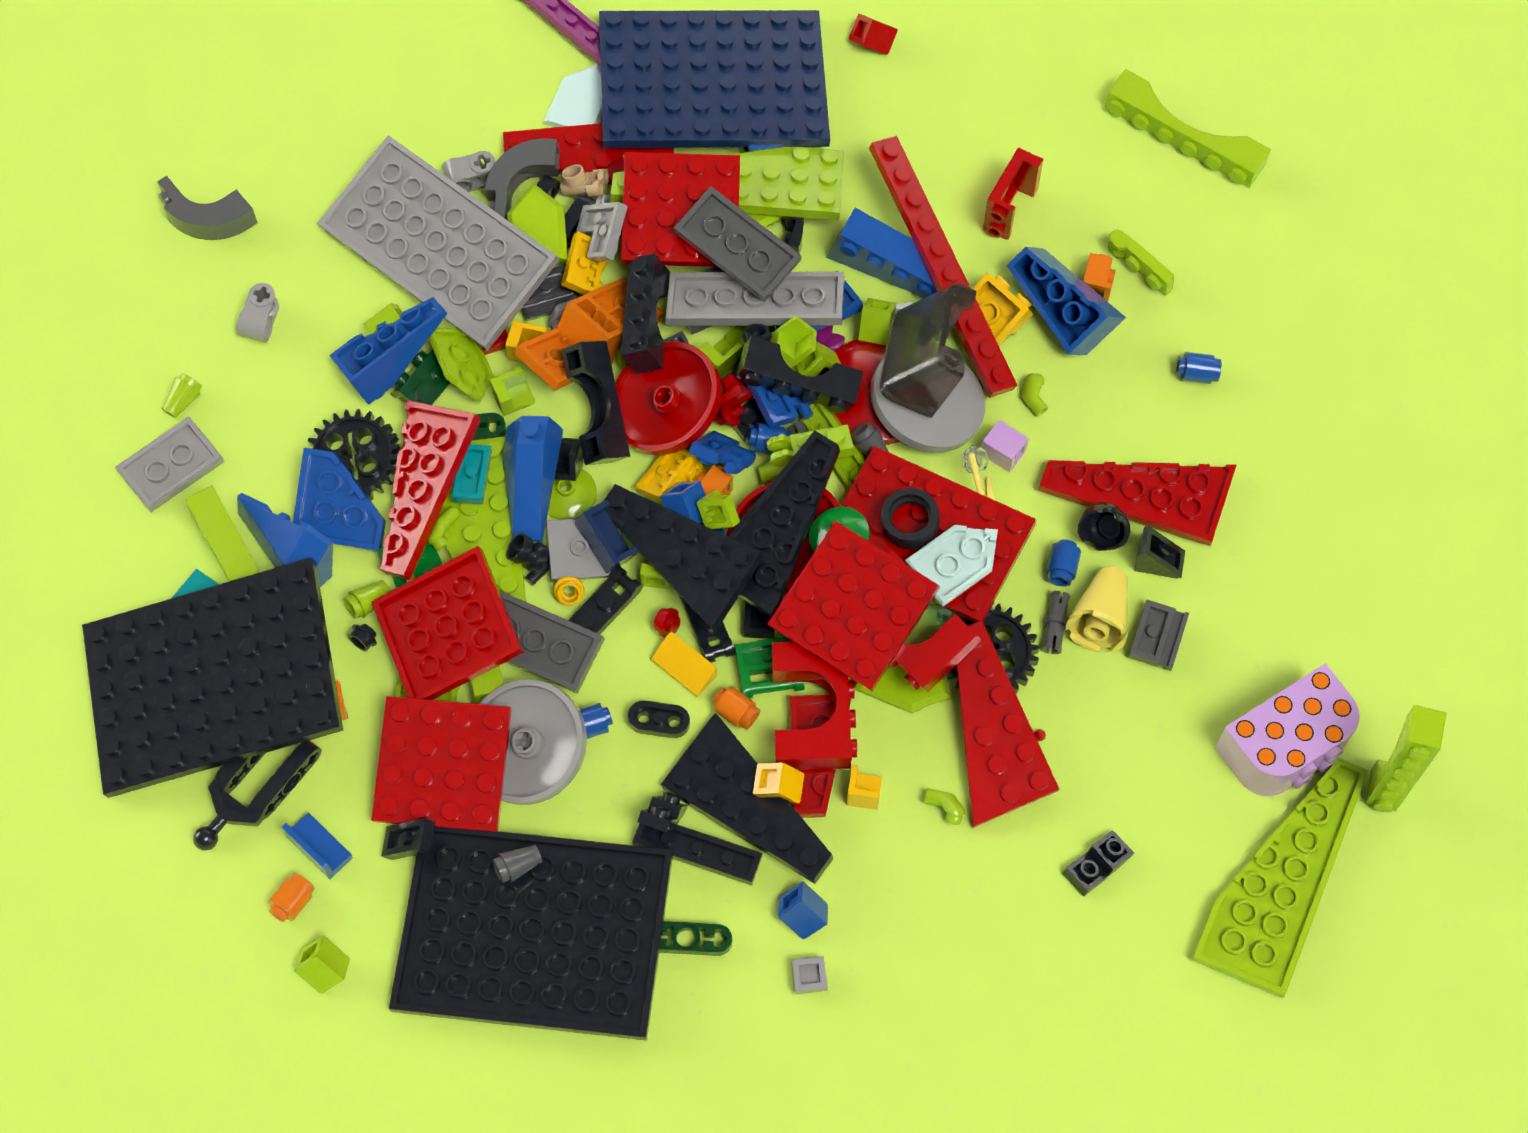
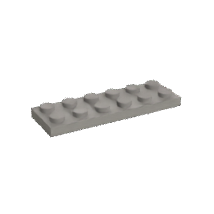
M670 272L666 324L667 326L783 325L793 316H798L808 325H842L844 272H791L765 302L726 272Z

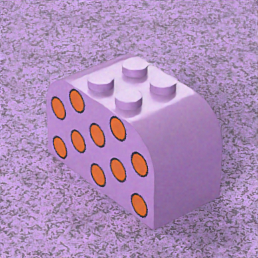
M1325 663L1227 725L1215 749L1243 786L1249 791L1261 796L1279 795L1293 786L1296 789L1301 788L1312 779L1311 774L1317 770L1324 773L1336 763L1335 759L1343 753L1345 746L1358 726L1359 709L1353 697Z

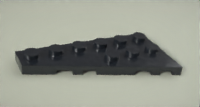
M817 431L810 435L728 536L762 553L764 558L739 597L771 618L781 603L840 453L838 444Z
M615 484L605 498L611 504L606 512L615 527L633 546H637L639 553L646 558L652 567L716 633L764 558L762 553Z
M715 712L661 783L662 789L681 797V801L816 884L833 860L831 852L788 800L781 797L760 798L753 794L758 763Z

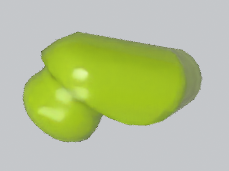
M1031 373L1024 379L1021 396L1035 415L1039 417L1048 410V406L1039 397L1041 385H1044L1045 380L1041 374Z
M447 507L435 522L428 538V544H432L435 550H441L448 544V539L443 534L460 517V513L455 507Z
M927 788L924 803L942 807L947 812L945 817L947 823L953 825L960 824L962 816L965 815V809L955 795Z

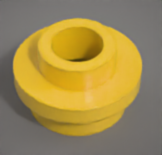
M574 576L561 577L554 586L556 600L568 606L577 604L584 596L583 583ZM566 586H572L575 590L572 593H566L563 589Z

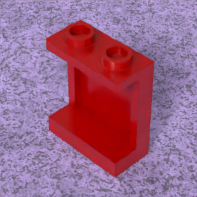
M1019 147L1017 148L987 199L983 229L990 235L1009 240L1016 209L1015 206L1011 205V202L1018 191L1034 198L1039 189L1044 162L1043 158Z

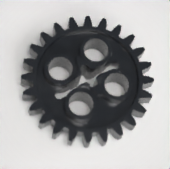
M346 409L344 411V418L341 419L336 413H333L334 422L330 423L323 419L325 428L323 430L314 428L318 437L317 439L308 438V442L313 447L312 449L336 452L354 476V466L350 461L353 455L348 439V434L352 433V446L357 452L354 454V462L358 471V480L356 481L367 496L373 500L374 490L383 494L384 490L381 485L383 483L393 484L389 475H395L396 467L393 465H396L398 457L395 454H398V451L401 450L400 445L395 443L399 441L396 433L391 434L393 431L391 425H384L385 421L381 416L374 420V415L371 411L363 417L360 409L356 410L354 416H351ZM372 436L369 443L360 444L363 437ZM337 441H343L340 448L336 450L331 449L332 444ZM370 463L376 464L372 471H363L366 465Z
M998 603L994 610L989 611L983 624L985 627L990 628V639L1000 661H1008L1013 665L1012 669L1005 671L1017 694L1019 690L1018 683L1026 687L1028 683L1027 676L1033 677L1035 669L1032 666L1038 664L1039 658L1034 655L1039 652L1040 647L1033 644L1036 641L1037 634H1027L1031 629V623L1021 625L1022 614L1013 618L1011 617L1012 608L1010 607L1003 613L1001 612V605ZM960 616L967 626L974 624V622ZM1005 632L1011 639L1002 641L997 638L996 634ZM955 666L947 674V679L957 678L955 688L958 689V674Z

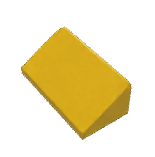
M673 632L666 636L651 658L652 662L696 697L717 677V668Z

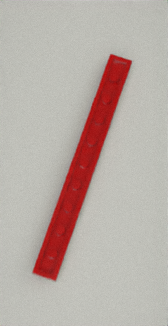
M893 136L872 142L869 150L988 397L991 398L1014 390L1018 386L898 137Z

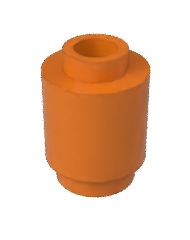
M730 686L727 690L722 688L713 700L715 704L714 711L737 728L742 727L745 730H748L754 724L761 711L756 707V703L733 686Z
M297 873L291 878H286L268 901V904L271 906L269 912L281 922H285L286 919L294 921L311 900V893L315 889L314 886Z

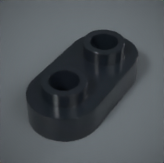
M644 700L634 703L628 712L631 728L640 734L680 738L690 728L689 714L685 708L679 705ZM641 716H648L650 720L646 723H641L639 718ZM677 720L680 722V725L678 727H671L669 723Z

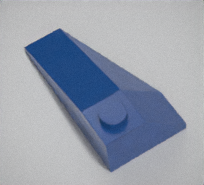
M432 297L404 311L399 320L391 324H387L385 321L377 325L378 331L366 337L362 333L353 337L329 356L369 405L381 398L386 391L392 388L445 318L447 312Z
M521 416L507 428L502 456L512 538L519 533H524L531 537L533 542L543 541L563 429L549 416Z
M240 493L237 496L238 515L275 568L312 557L316 561L320 587L332 577L333 541L303 521L299 525L291 522L290 516L284 512H281L279 515L272 513L267 504L244 493Z

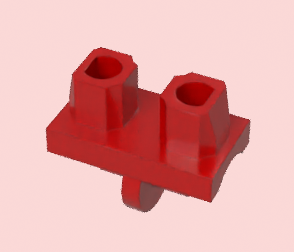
M729 374L721 379V385L725 393L721 396L720 406L714 420H717L720 426L727 422L734 428L740 425L739 415L745 412L742 404L753 398L749 388L744 386L741 379L736 378L734 374Z

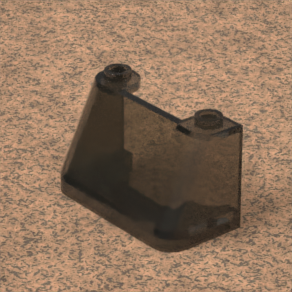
M953 284L897 311L890 323L879 384L880 391L886 399L926 417H933L964 376L965 360L958 350L945 344L950 329L962 313L968 311L974 305L977 291L965 285Z

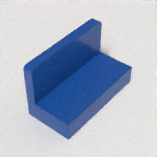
M309 812L292 828L287 823L281 827L286 837L329 880L353 858L351 853Z

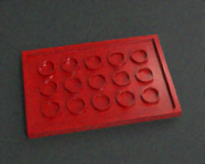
M874 446L841 504V507L853 508L865 517L870 529L869 542L887 553L892 549L905 563L907 558L923 548L903 549L894 545L885 536L882 527V506L891 494L904 488H919L929 493L936 501L940 522L939 530L934 539L953 525L967 526V528L985 530V528L998 530L992 572L944 607L939 605L934 598L931 603L974 623L981 620L984 623L1036 525V519ZM906 504L895 510L892 521L897 530L903 533H916L926 527L929 516L924 507L918 504Z

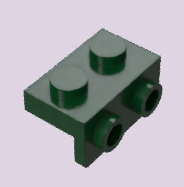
M433 348L425 352L423 350L419 351L411 361V364L414 366L408 373L404 371L394 383L396 388L391 392L394 398L400 396L405 401L433 405L450 384L443 374Z

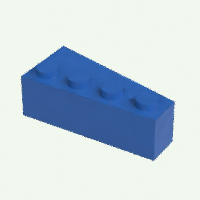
M1025 247L1007 265L1068 355H1087L1126 318L1044 248Z

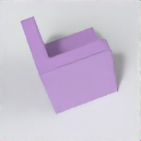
M999 420L982 441L981 455L1010 473L1026 452L1029 438Z

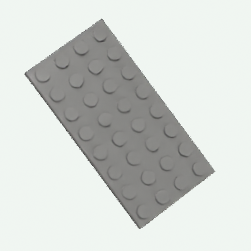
M389 135L317 223L322 229L421 302L434 297L447 312L444 319L487 351L560 260L550 250Z

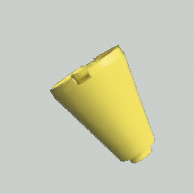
M1115 566L1100 569L1067 620L1066 630H1070V638L1083 648L1100 652L1101 648H1110L1109 652H1114L1122 648L1126 642L1128 578L1121 569Z

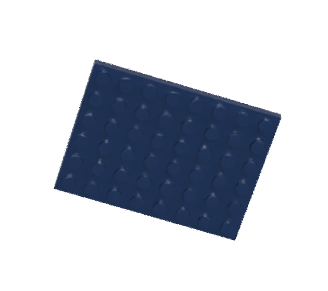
M819 10L599 11L603 148L748 147V145L783 144V147L830 146Z

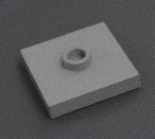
M577 519L546 521L551 582L558 581L564 576H574L579 580L609 578L612 573L611 571L606 574L588 542L576 526L575 522Z

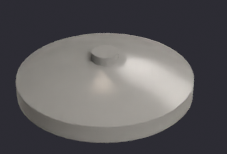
M910 344L899 347L890 352L881 361L872 377L870 393L877 417L895 438L914 449L931 453H943L958 449L974 436L982 424L985 414V398L977 377L961 359L942 348L927 344Z
M523 679L498 687L481 701L480 704L512 708L502 801L517 805L541 803L558 795L572 782L584 760L587 734L585 722L578 706L565 692L543 681Z

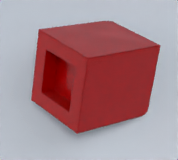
M858 13L849 40L887 55L890 52L898 29Z

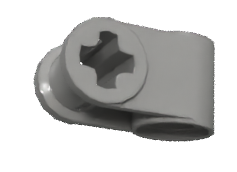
M479 151L471 155L451 158L443 163L442 169L446 177L467 192L485 188V175L489 174L495 164V158L490 152Z
M258 283L250 289L243 311L240 313L237 321L236 333L238 336L262 342L269 340L273 323L279 311V303L271 285Z

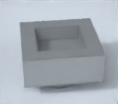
M824 956L792 960L795 995L828 991Z

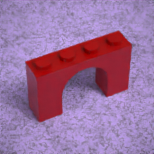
M892 549L888 552V554L905 563ZM954 614L928 640L918 644H903L891 665L895 668L901 665L908 672L904 678L916 690L922 687L929 692L982 640Z
M772 642V683H814L824 688L831 695L835 704V711L831 718L819 727L812 729L775 730V763H785L796 770L851 769L852 758H857V739H851V728H856L855 709L850 710L849 699L855 698L854 680H848V676L795 642Z

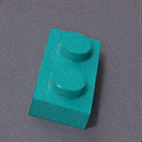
M470 444L455 477L452 492L453 502L483 505L492 454L490 445Z

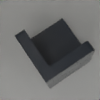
M562 438L554 480L576 481L583 468L580 439Z

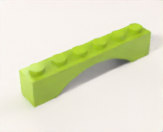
M1127 69L1122 72L1108 91L1105 108L1113 115L1128 120L1138 129L1153 134L1163 143H1169L1181 150L1185 155L1203 162L1208 168L1230 177L1237 184L1250 188L1267 163L1271 151L1270 148L1248 136L1214 135L1186 125L1174 117L1161 104L1149 81Z
M1413 705L1406 716L1397 744L1388 762L1378 759L1371 769L1365 804L1373 806L1375 810L1380 812L1397 811L1440 751L1447 712Z

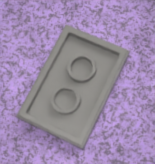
M187 417L118 464L115 468L151 513L224 463V459L192 419Z

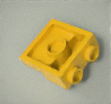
M987 272L971 290L1000 346L1010 334L1014 336L1033 315L1029 309L1032 304L1020 293L1016 296L1008 291L1010 285L1001 276L997 275L993 278Z

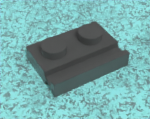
M1146 600L1129 658L1157 667L1160 665L1171 671L1189 613H1182L1176 611V608Z

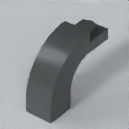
M545 138L522 142L510 148L495 162L485 184V192L488 200L491 201L490 208L507 220V213L511 209L513 194L521 183L527 179L544 175L559 177L561 150L557 139Z
M167 175L157 181L161 190L158 196L165 205L164 210L169 222L188 236L203 240L227 239L245 232L258 223L253 208L237 189L216 202L200 204L184 197Z

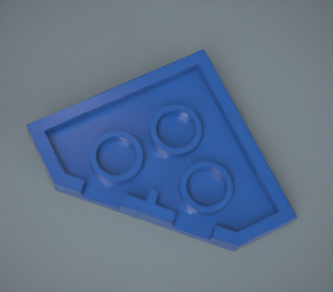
M304 448L293 523L299 525L303 521L311 525L333 541V544L379 551L383 544L386 521L336 452Z

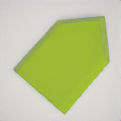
M533 183L507 213V220L554 253L560 259L559 262H567L568 250L564 206Z
M436 328L429 341L446 380L480 403L486 389L491 384L490 379L494 378L481 346L459 329Z
M890 664L873 692L859 683L855 687L856 691L911 714L923 710L924 707L952 699L944 678L929 692L922 687L916 690L904 678L908 672L901 665L895 668Z

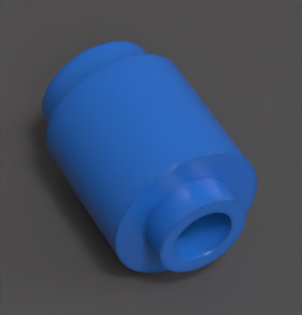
M1185 352L1183 357L1178 358L1176 373L1181 375L1182 381L1211 384L1212 381H1219L1222 362L1221 359L1215 358L1214 355Z
M756 422L754 427L748 429L746 443L750 445V449L753 452L772 455L775 452L768 450L767 441L771 437L782 434L786 436L792 435V432L786 431L785 427L780 426L770 429L768 424Z
M1062 539L1052 544L1046 568L1047 580L1051 584L1067 587L1076 578L1081 549L1077 547L1075 542Z
M597 703L579 709L585 722L587 739L609 732L608 726L612 725L613 721L608 707L602 708L601 704Z

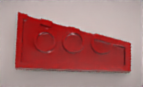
M831 695L790 696L791 730L812 729L826 723L835 711V704ZM836 769L798 770L804 773L800 803H794L795 810L802 818L826 817Z

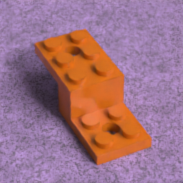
M625 277L569 301L557 328L519 344L514 354L554 391L574 382L567 379L561 352L563 348L579 342L607 341L611 364H613L617 351L622 344L627 279ZM657 306V322H661L664 312Z

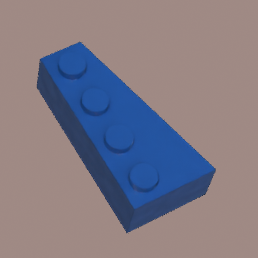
M855 207L840 231L827 258L914 293L923 299L935 302L939 293L913 239Z

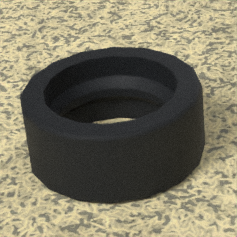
M904 488L895 491L886 499L882 506L881 521L885 536L894 545L903 549H917L927 545L934 539L939 530L940 516L936 501L929 493L919 488ZM918 504L927 510L929 516L928 523L919 532L903 533L897 530L893 524L892 519L895 510L902 505Z

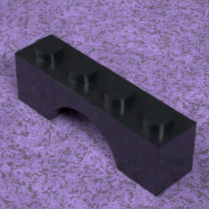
M656 253L636 257L635 260L629 261L621 356L636 374L663 369L665 343L658 327L656 310L658 299L668 297L670 271L660 261Z
M751 336L744 344L736 378L743 379L750 386L771 388L774 393L779 395L790 394L799 397L802 402L807 404L818 403L828 406V409L833 412L848 413L857 402L864 371L835 363L825 374L814 377L804 376L793 371L786 364L781 354L780 344Z
M607 341L579 342L561 349L567 379L574 381L583 389L591 407L590 424L587 430L579 436L585 465L613 463L631 457Z

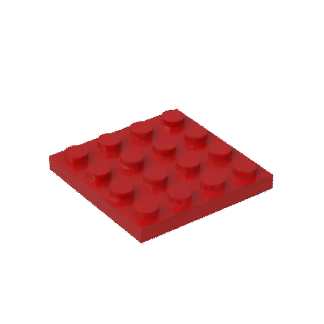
M625 152L623 204L628 207L622 225L621 264H629V261L635 260L636 257L656 253L660 261L667 266L718 267L676 235L674 227L710 186L739 207L740 155Z
M835 520L768 622V625L873 692L935 597L940 586Z
M479 546L371 601L408 698L434 700L524 653L488 561Z
M386 696L371 821L401 824L426 818L434 821L435 827L499 831L512 708L507 706Z

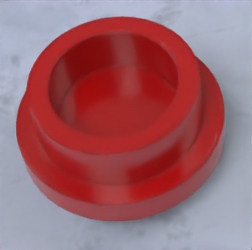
M662 608L659 610L654 620V630L658 631L660 636L666 638L670 632L674 634L677 632L681 623L678 610L674 608Z

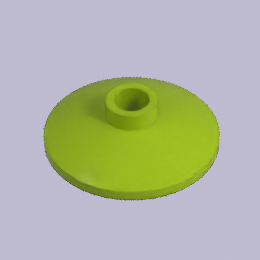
M582 469L576 481L554 480L548 515L558 520L578 519L583 512L592 508L597 497V488L592 476ZM563 486L572 487L569 491L561 490Z

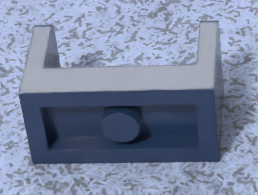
M608 499L583 512L575 522L606 574L632 560L639 552L637 546L631 549L628 548L607 514L606 510L611 505Z

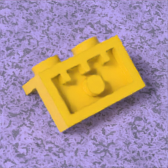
M578 231L572 237L561 285L580 293V296L602 287L600 278L608 261L594 262L588 259L587 254L592 237Z
M682 449L675 453L660 455L635 485V489L640 495L660 502L664 506L660 497L662 494L678 483L697 481L698 477L703 472H706L702 463L697 460V456L690 454L689 450Z

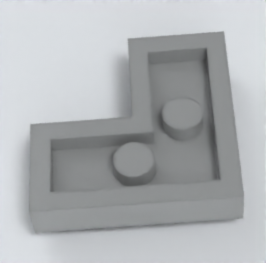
M620 202L583 206L576 232L579 231L592 236L587 254L588 259L594 262L613 261L618 249V240L628 206Z

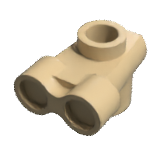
M571 165L562 171L563 180L560 188L563 195H573L574 199L582 193L589 197L603 196L604 185H607L609 182V174L607 169H596L593 172L585 173L581 165Z

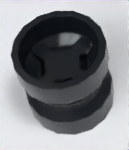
M519 533L510 542L506 556L510 561L516 564L522 563L526 570L536 573L545 565L549 556V549L539 542L533 543L532 538L526 534Z

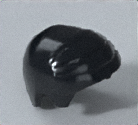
M1108 502L1095 503L1086 509L1078 524V534L1082 542L1089 544L1098 551L1114 550L1124 546L1131 532L1130 523L1125 513L1114 504Z

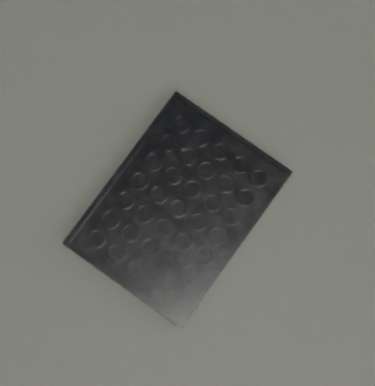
M312 557L82 625L103 795L108 798L344 731L316 561Z
M434 827V841L430 852L416 856L389 1010L395 1013L647 1041L673 850L500 831ZM536 845L541 854L542 863L537 864V866L512 883L509 881L501 883L494 870L492 860L497 858L499 853Z

